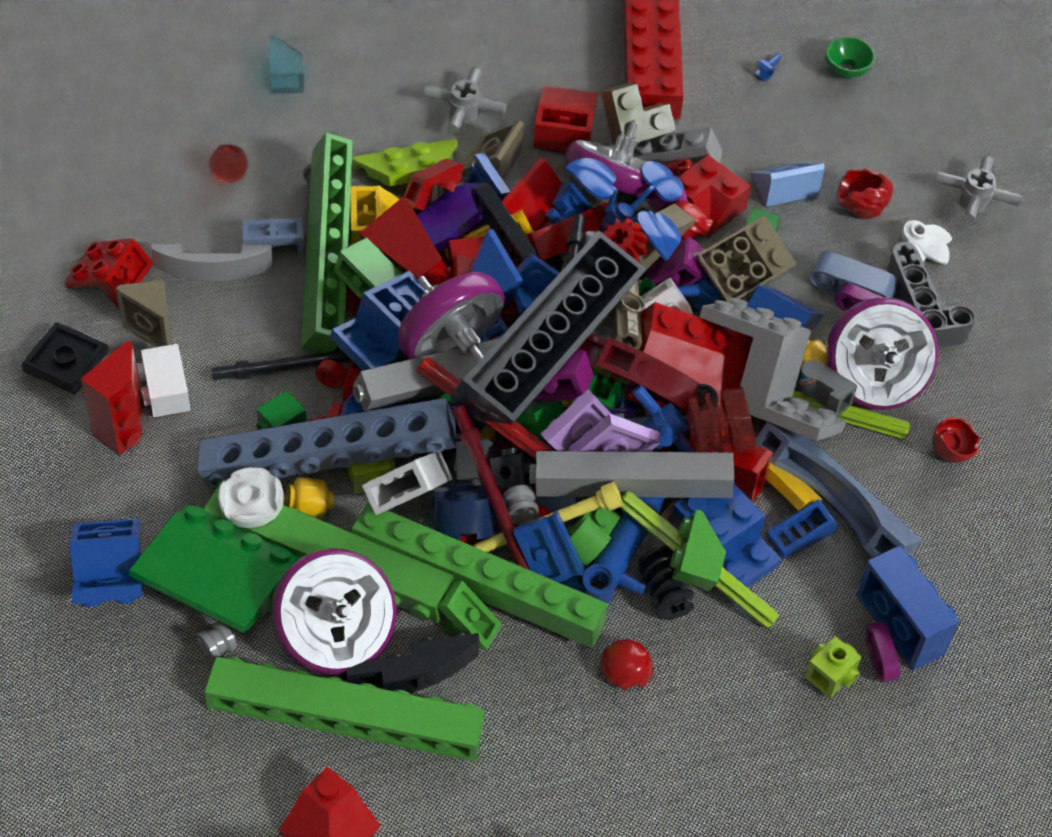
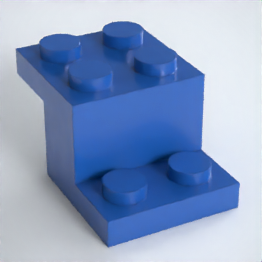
M408 271L365 291L356 318L332 329L330 338L362 371L373 369L376 365L385 366L407 360L398 344V330L407 313L423 298L422 295L425 293V290L418 282V279Z
M762 285L757 286L747 307L755 310L756 308L771 310L774 312V317L782 320L785 317L796 319L801 322V327L807 329L810 328L811 324L818 325L823 316L818 311L777 289Z
M735 484L732 498H683L674 504L673 513L681 521L684 517L688 518L696 509L703 511L726 551L722 567L747 588L780 566L782 558L760 537L766 516Z
M140 518L74 523L69 541L73 573L72 604L81 603L83 607H94L100 605L102 601L115 600L118 604H127L134 602L136 598H142L143 583L128 576L130 569L142 555Z

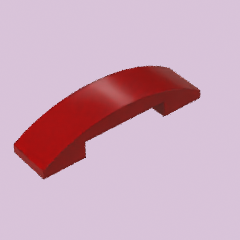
M608 202L579 213L585 216L584 234L588 231L597 233L599 230L604 232L601 227V221L608 214L604 211ZM574 216L527 234L530 244L533 246L539 259L545 260L569 250L566 246L567 237L572 231Z

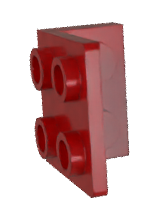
M134 238L103 242L96 241L85 249L84 256L78 264L72 267L70 275L64 284L68 288L100 285L114 304L119 306L116 288L119 285L141 283L154 263Z

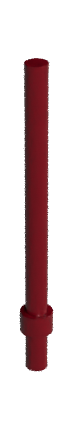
M464 405L452 409V412L461 431L459 438L463 447L467 446L513 560L516 565L530 570L513 533L515 527L479 443L482 439L478 429L473 428Z

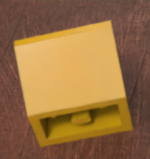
M351 186L352 245L361 241L362 238L359 233L395 204L399 198L381 186Z

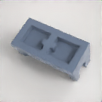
M302 218L244 220L243 245L267 244L272 245V248L277 246H297L298 255H304Z

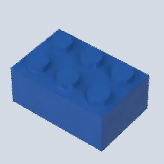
M900 545L868 560L856 596L876 622H885L887 624L894 647L910 669L914 671L944 656L959 621L955 611L946 605L938 595L935 585L930 580H927L918 569L915 559L908 555Z

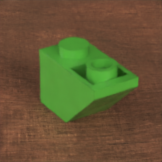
M696 509L688 518L684 517L681 522L678 536L683 538L680 549H675L671 559L670 567L675 568L672 579L710 591L719 582L726 551L703 511Z

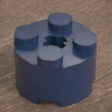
M457 482L453 483V489H432L433 529L457 540H461V536L476 534L477 539H483L498 533V521L483 486L472 488V483Z

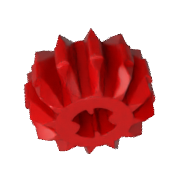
M629 217L623 223L616 218L615 224L612 226L605 223V232L601 233L640 263L639 256L647 255L646 245H648V239L646 234L641 231L639 223L634 224Z

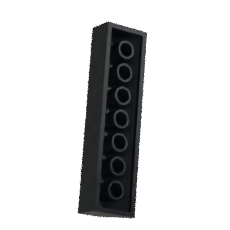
M598 230L463 378L450 399L458 406L464 405L467 413L475 420L512 425L643 275L646 268Z

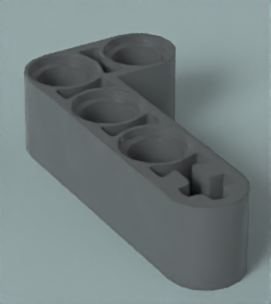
M908 242L897 243L892 250L887 271L893 274L899 281V286L896 290L898 299L911 304L923 313L934 329L938 347L965 343L969 338L976 318L973 310L963 305L942 307L918 249Z

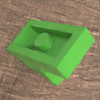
M453 581L438 606L448 617L442 630L452 636L457 633H478L479 648L482 650L488 649L502 625L463 581Z

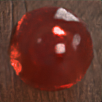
M222 144L211 153L209 158L210 172L214 178L222 183L231 184L238 182L247 173L249 168L248 157L239 146Z

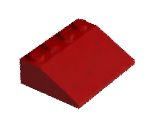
M654 302L644 309L640 315L642 345L639 350L676 368L699 382V384L712 386L718 393V406L715 419L707 426L731 434L737 433L744 412L734 407L753 337ZM627 387L626 399L640 403L632 394V390H629ZM655 400V402H656L661 408H662L664 405H667V404H664V403H662V402H659V401ZM702 402L695 404L698 407L708 406L707 404ZM679 410L684 418L687 419L685 412Z

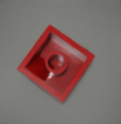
M710 155L704 157L678 177L683 183L688 202L698 206L705 216L713 221V225L707 235L708 238L747 208L751 185Z

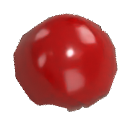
M949 417L936 425L932 443L936 453L945 461L958 464L970 460L980 451L977 449L980 436L974 433L971 425L964 419Z
M620 639L611 643L602 653L601 672L607 682L623 690H628L630 687L637 685L644 687L653 675L652 657L642 643L631 639Z

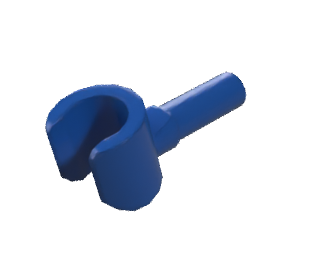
M777 53L767 62L764 59L760 60L758 64L760 69L755 74L763 81L769 80L775 72V68L772 66L782 58L781 55Z

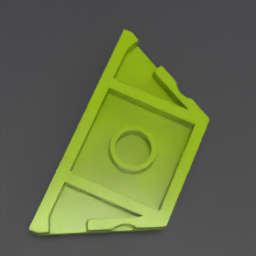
M457 139L432 143L417 142L410 147H390L382 152L352 157V168L356 171L365 168L367 176L378 179L388 186L409 183L413 174L443 159L453 161V152L458 151Z

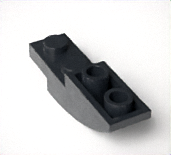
M457 633L452 637L439 639L428 637L418 642H411V655L393 654L384 659L364 661L346 668V682L358 685L368 683L388 691L403 690L413 693L423 690L449 678L473 661L479 654V634Z

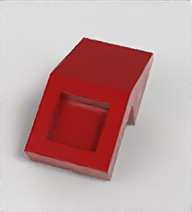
M443 159L413 174L404 197L408 199L412 207L424 211L432 198L434 185L454 192L456 185L461 180L464 165L449 159Z

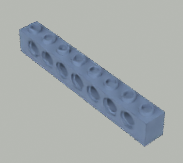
M447 398L204 439L200 440L198 473L208 488L212 489L217 488L222 480L227 481L231 478V474L237 470L249 467L263 468L269 471L275 478H285L290 475L316 473L320 470L346 468L350 465L368 462L376 463L381 460L398 457L407 458L412 455L428 452H441L446 449L455 448V417Z

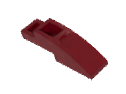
M590 334L576 350L586 351L592 371L624 383L632 391L639 385H642L654 400L667 405L672 403L677 409L684 412L687 411L699 386V382L676 368L610 337L608 340Z

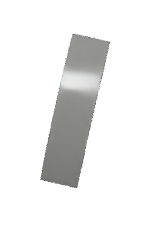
M152 244L151 246L154 268L189 280L212 282L238 280L264 273L273 268L272 245L242 244L241 253H183L182 244Z

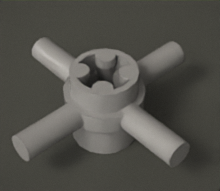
M472 68L468 79L454 83L451 91L427 85L424 88L423 95L425 97L448 102L452 116L448 130L453 133L459 131L461 123L466 124L475 121L478 117L479 109L505 114L506 103L482 98L477 85L482 73L479 68Z
M984 156L979 169L972 170L965 179L940 171L938 173L937 183L961 189L960 202L966 209L964 220L967 222H974L977 212L986 210L992 199L1019 206L1022 195L996 188V178L990 172L993 164V158L990 156Z

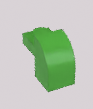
M609 508L593 510L579 516L574 524L566 528L584 567L600 554L612 538L609 534L621 517L614 510L610 511Z

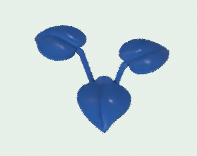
M581 158L566 166L564 171L571 174L588 193L599 199H609V203L604 209L608 214L601 221V227L604 232L605 223L612 226L615 224L616 218L623 223L629 217L634 224L639 223L641 231L646 234L648 241L665 261L670 258L681 240V233L675 223L661 213L654 215L650 210L646 212L641 211L633 218V210L654 190L662 200L669 202L677 200L682 195L684 190L683 183L677 176L673 175L670 169L659 162H645L640 168L641 177L650 186L629 206L626 203L614 205L617 189L613 184L616 181V177L604 163L592 158Z

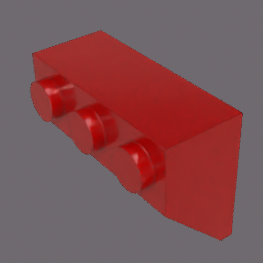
M540 158L502 200V203L510 215L522 210L532 230H539L550 225V220L545 216V213L550 208H555L559 213L553 201L562 182L548 162Z
M127 340L81 378L92 434L119 456L128 448L135 446L142 437V395L133 345Z

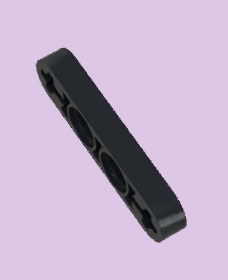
M485 182L471 188V195L476 208L491 230H494L515 265L518 267L530 253L538 257L533 246L492 187Z

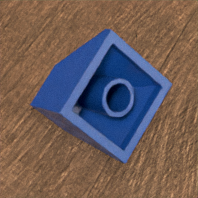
M494 230L487 231L471 261L468 273L483 272L493 277L499 283L505 297L504 311L523 280Z

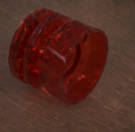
M742 386L722 390L720 396L721 406L717 407L714 406L710 395L704 394L706 407L704 410L699 409L696 397L688 398L687 420L693 446L697 452H709L710 447H715L716 453H724L723 444L730 443L735 456L757 452L751 416Z

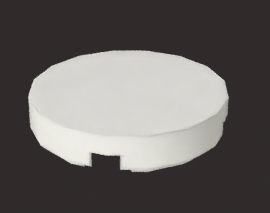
M249 467L232 473L231 478L226 483L224 480L219 488L217 498L221 513L228 521L238 527L255 528L266 525L276 518L283 507L284 493L280 480L271 475L269 471L263 468Z

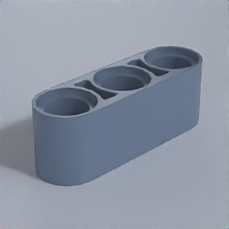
M824 251L819 255L809 276L810 282L815 287L837 295L842 285L854 284L882 297L893 298L899 286V281L893 274L831 251Z

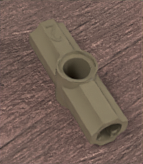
M638 281L607 315V321L613 328V339L639 350L642 345L640 315L645 309V303L639 296Z

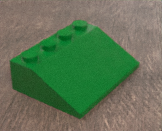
M188 504L169 519L132 566L128 576L244 633L271 610L273 595L279 580L287 569L299 560L300 557L290 553L286 548L277 547L263 540L257 534L249 533L234 526L228 520L220 519L206 512L199 506Z

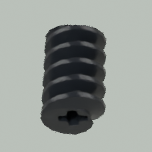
M666 545L652 549L643 555L639 560L638 570L643 575L642 579L647 586L649 595L652 597V603L657 608L658 616L663 620H673L693 610L694 604L689 601L694 597V592L692 589H688L689 584L672 579L675 568L670 567L674 552Z

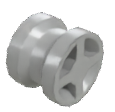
M528 485L511 487L503 494V501L505 506L508 507L507 511L512 523L515 525L525 524L537 519L539 516L538 505L534 503V489Z
M220 621L215 622L209 631L202 630L196 634L200 648L212 663L215 662L216 657H221V654L224 652H232L237 649V643L226 624Z

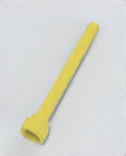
M613 481L601 486V490L596 492V496L557 511H559L563 522H566L599 508L603 510L609 508L612 511L622 507L623 501ZM554 512L545 515V517L553 515ZM499 533L475 543L473 547L489 552L507 545L503 533Z

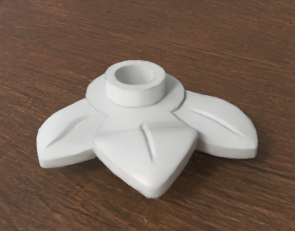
M910 220L903 226L901 235L903 242L913 244L918 249L923 262L926 258L943 265L949 262V249L946 244L952 241V237L945 229L935 224L925 225L917 220Z

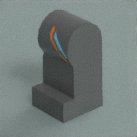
M808 361L801 367L797 388L803 395L814 397L815 400L826 406L825 409L834 411L836 417H838L852 405L857 384L823 363Z

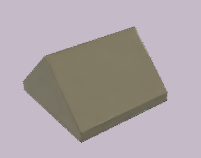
M518 120L482 134L463 164L462 175L466 176L470 165L475 164V154L485 153L504 181L522 152L524 123Z
M164 280L119 285L116 288L123 328L154 347L172 345Z

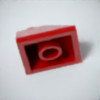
M327 766L303 789L281 826L279 833L283 837H372L380 829V824L355 789Z

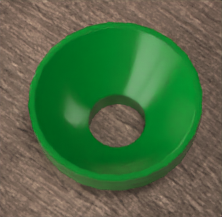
M855 37L837 38L831 41L826 49V63L828 67L844 79L857 78L867 74L875 61L873 48L867 42ZM842 64H850V65H852L855 69H854V70L845 69V68H842L840 65H842Z

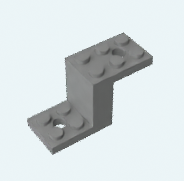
M730 298L726 302L716 300L714 304L702 306L700 318L753 337L735 409L816 441L843 432L846 421L836 417L834 411L825 408L817 410L809 407V402L806 400L792 398L811 332L810 329L801 327V322L796 319L785 317L782 320L774 317V312L765 308H756L755 310L747 307L746 301L737 298Z

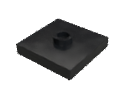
M55 322L21 363L22 371L75 394L82 386L81 378L96 367L108 353V344Z

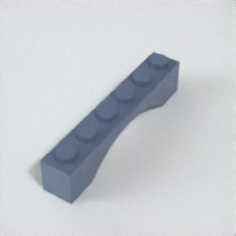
M767 421L752 445L773 452L771 463L774 466L802 480L828 500L853 527L863 548L873 558L900 545L908 555L912 556L923 541L814 441Z

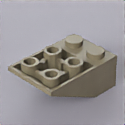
M765 215L696 255L725 302L729 301L730 298H745L754 293L758 285L767 286L797 265Z

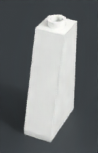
M434 452L363 484L362 487L375 515H378L426 493L453 478L441 452Z

